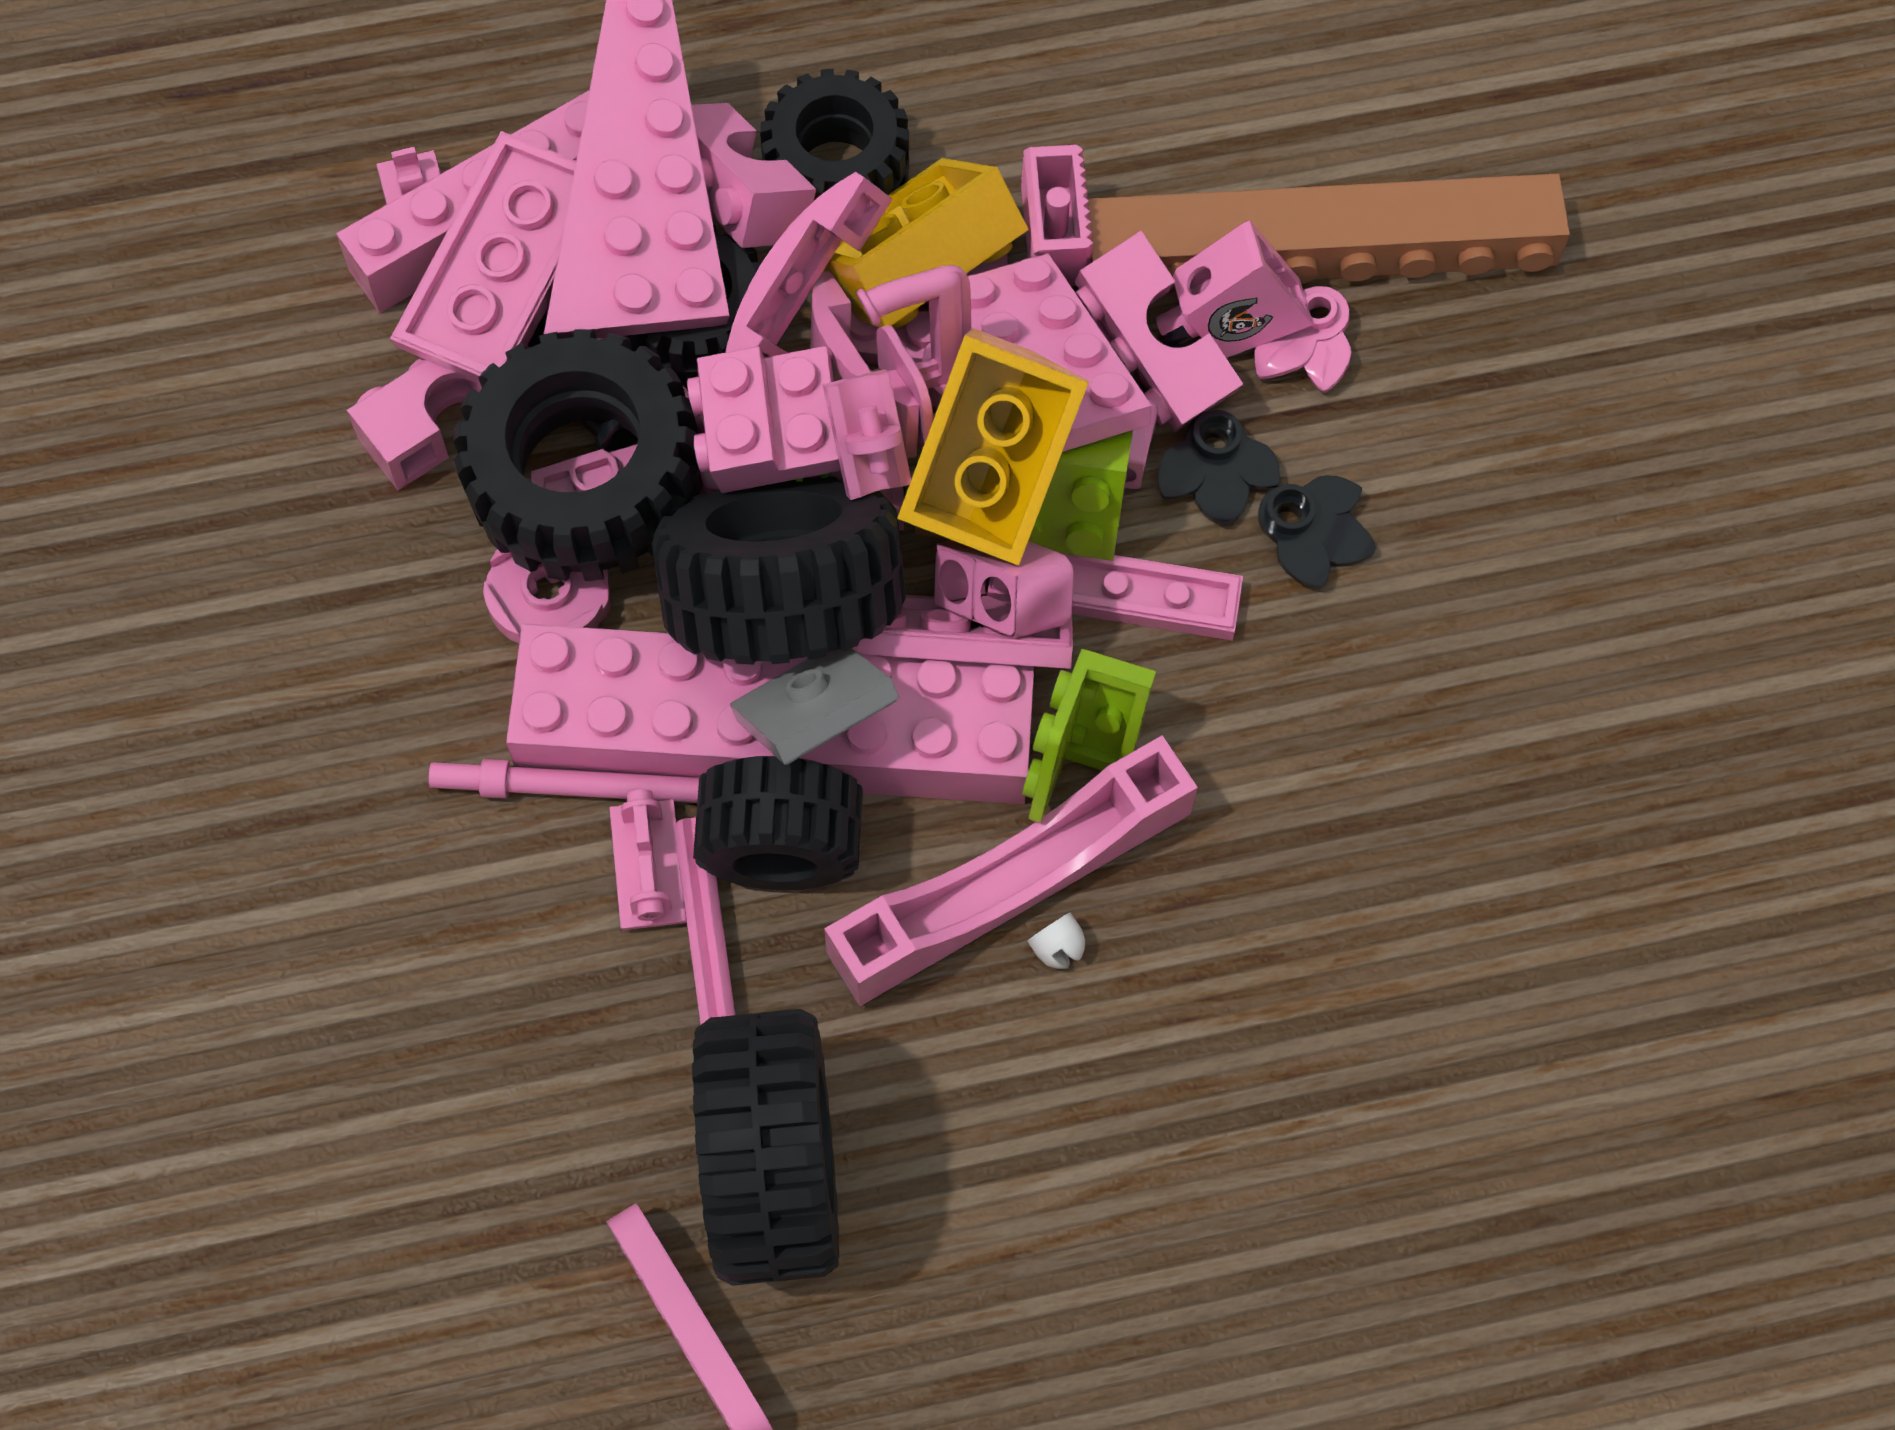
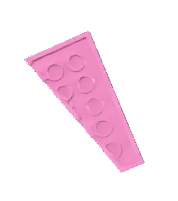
M606 0L544 334L557 331L559 339L574 337L575 329L595 330L597 338H606L608 333L626 336L726 325L730 315L672 0Z

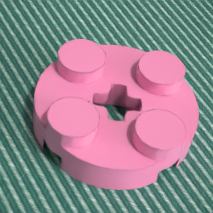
M498 549L490 560L491 569L487 575L486 582L484 580L483 588L485 603L495 626L511 641L520 642L522 624L597 628L611 611V582L608 569L603 570V580L585 581L582 572H571L570 579L567 581L561 580L564 585L559 588V595L552 599H538L533 596L538 592L536 581L544 577L550 583L560 581L548 578L543 564H540L536 571L530 572L515 564L510 552L501 553Z

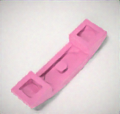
M854 172L813 201L776 241L754 275L734 319L726 352L759 346L764 358L788 353L777 346V343L840 243L843 241L860 252L891 203L892 198L865 177Z
M826 271L821 273L813 287L810 349L827 346L832 359L834 381L870 373V369L850 341L851 302L832 273ZM891 370L888 372L890 374L907 459L917 456L920 404L898 371Z

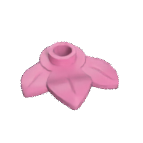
M1314 286L1303 290L1309 311L1317 307H1324L1329 309L1330 313L1321 319L1311 317L1313 325L1257 346L1255 348V368L1259 379L1275 378L1304 367L1311 382L1321 392L1326 393L1341 380L1346 372L1351 359V347L1344 335L1350 319L1348 302L1339 291L1331 287Z

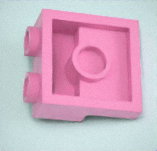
M756 346L697 358L699 377L688 378L687 380L688 395L695 416L703 415L705 433L694 435L695 455L700 471L702 473H711L721 493L841 471L822 385L834 382L832 359L827 346L764 358L760 347Z

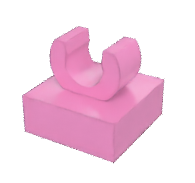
M415 147L391 152L393 160L376 164L386 204L440 175L434 150L416 154Z

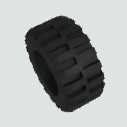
M575 329L574 337L559 339L557 331L540 335L541 343L525 349L523 343H520L505 352L508 361L501 367L492 363L481 373L478 379L482 389L480 392L473 389L467 392L460 407L465 420H460L454 429L453 443L458 453L454 459L457 474L479 526L484 527L489 541L501 553H511L515 564L530 572L536 571L539 565L543 564L548 578L567 581L570 579L571 572H582L585 581L603 580V570L619 566L621 573L625 574L639 568L637 561L639 556L649 552L654 557L652 548L653 535L662 518L669 516L671 509L679 503H689L691 497L701 493L703 486L694 449V435L699 433L690 400L685 396L682 382L673 369L663 368L661 358L646 346H639L633 352L630 338L615 333H608L606 340L597 339L595 330ZM581 420H615L638 438L636 449L627 465L611 480L595 488L579 492H557L542 488L524 477L526 463L537 444L549 433L566 424Z
M833 476L827 478H804L803 482L790 480L727 493H721L719 489L712 493L703 492L691 497L690 502L687 504L679 503L671 509L668 516L662 518L652 541L664 628L678 644L694 655L702 652L706 659L719 662L724 659L735 660L736 664L754 665L756 661H771L772 664L790 663V659L807 657L808 660L825 657L827 652L840 649L845 651L856 647L860 640L864 638L873 639L883 632L886 625L890 626L894 622L906 599L898 514L895 507L880 491L850 500L846 496L844 482L838 481Z
M802 1009L711 1017L697 1027L694 1032L692 1079L700 1195L702 1196L704 1226L708 1237V1250L712 1259L714 1273L718 1279L732 1286L825 1277L839 1265V1224L829 1099L817 1018Z

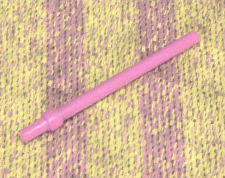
M483 759L481 765L431 762L429 768L430 788L477 790L480 793V797L507 799L509 792L627 799L626 794L632 790L648 789L652 791L653 800L657 801L674 799V802L697 803L699 777L511 767L510 760Z

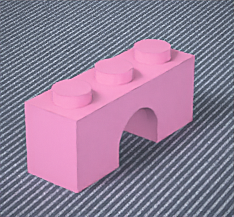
M729 103L691 105L712 218L741 248L774 245L789 225L814 201L816 188L787 160L763 161L752 159L757 130Z
M1139 231L1081 269L1075 280V284L1079 288L1075 293L1095 323L1099 320L1113 339L1110 345L1129 373L1134 371L1147 390L1144 393L1146 398L1158 405L1156 422L1159 425L1168 422L1174 433H1176L1201 414L1235 394L1243 385V382L1210 333L1195 343L1182 348L1166 346L1156 340L1151 334L1147 325V309L1153 302L1170 291L1175 280L1143 232Z
M419 358L400 377L384 387L379 386L368 390L359 398L354 406L347 409L357 439L397 491H399L449 458L441 431L435 424V421L444 409L453 404L463 402L467 392L472 389L480 392L482 387L480 382Z

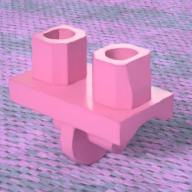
M886 369L822 384L846 496L853 500L879 490L910 485L911 475L889 372Z

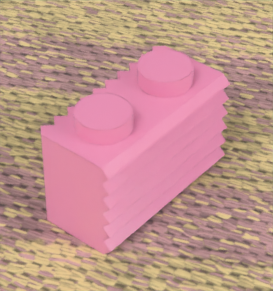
M1078 145L1029 147L1023 150L1024 157L1021 177L1024 221L1029 229L1025 232L1028 258L1049 253L1070 286H1077L1075 280L1079 271L1091 263L1093 249L1083 149Z

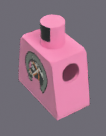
M1251 220L1239 225L1175 270L1173 279L1175 280L1174 285L1180 305L1156 317L1158 329L1169 347L1175 348L1197 336L1202 338L1210 333L1227 358L1313 325L1300 278Z

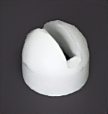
M1070 912L1035 934L1027 942L1044 964L1055 969H1066L1070 965L1069 957L1077 961L1081 959L1085 950L1086 940L1080 925Z

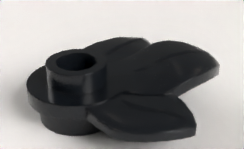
M1210 410L1195 418L1188 426L1185 441L1174 445L1164 453L1158 473V489L1163 499H1178L1194 495L1195 503L1204 516L1221 526L1231 525L1244 512L1248 501L1249 488L1271 489L1278 487L1280 482L1279 465L1273 451L1267 445L1248 438L1245 429L1238 419L1231 413L1223 410ZM1212 437L1219 438L1226 446L1214 448L1207 445L1205 440Z
M1325 475L1315 478L1304 487L1296 484L1281 485L1270 490L1261 500L1258 509L1259 525L1262 531L1276 542L1277 559L1280 566L1297 582L1312 588H1324L1329 576L1330 565L1335 567L1352 566L1374 555L1376 546L1367 530L1350 514L1360 498L1362 492L1360 485L1342 477ZM1283 511H1289L1295 514L1299 521L1288 523L1281 520L1278 514Z

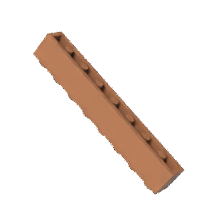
M1559 173L1087 199L1089 200L1088 210L1090 211V231H1092L1091 241L1093 242L1091 263L1139 231H1142L1172 277L1178 267L1248 220H1251L1300 278L1301 284L1308 283L1314 279L1343 278L1348 281H1363L1372 276L1386 275L1421 278L1431 273L1459 271L1467 275H1478L1489 270L1514 268L1535 272L1550 266H1558L1570 236ZM1173 284L1172 288L1170 289V290H1172V291H1176V288H1175V285H1174V284Z

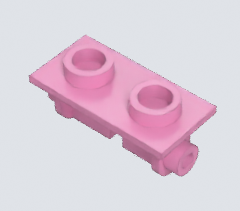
M632 790L626 794V803L609 807L621 931L686 923L674 830L676 824L674 799L657 801L653 800L651 790Z

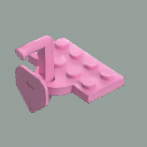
M1049 253L967 276L966 272L959 266H939L883 283L866 292L863 289L857 291V296L874 325H878L881 322L880 317L929 301L931 342L925 347L922 361L914 363L891 325L879 327L876 334L879 370H897L920 404L917 449L924 447L936 414H933L932 405L938 409L964 335L973 328L1032 350L1089 381L1063 452L1151 425L1152 405Z

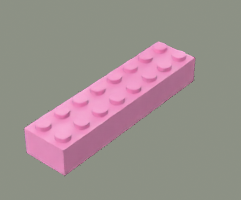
M522 624L506 744L514 767L700 778L703 773H707V769L724 762L755 756H774L738 723L730 703L808 658L790 659V663L772 664L771 661H756L754 665L736 664L735 660L724 659L719 662L706 659L702 652L695 655L678 644L668 633ZM860 654L891 678L899 699L800 757L832 766L853 776L857 780V784L862 786L863 794L1025 804V796L1022 795L1028 774L1034 666Z

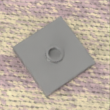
M851 648L845 651L837 649L827 652L825 657L811 660L806 659L731 702L730 706L738 723L784 765H788L895 703L899 699V695L890 677Z

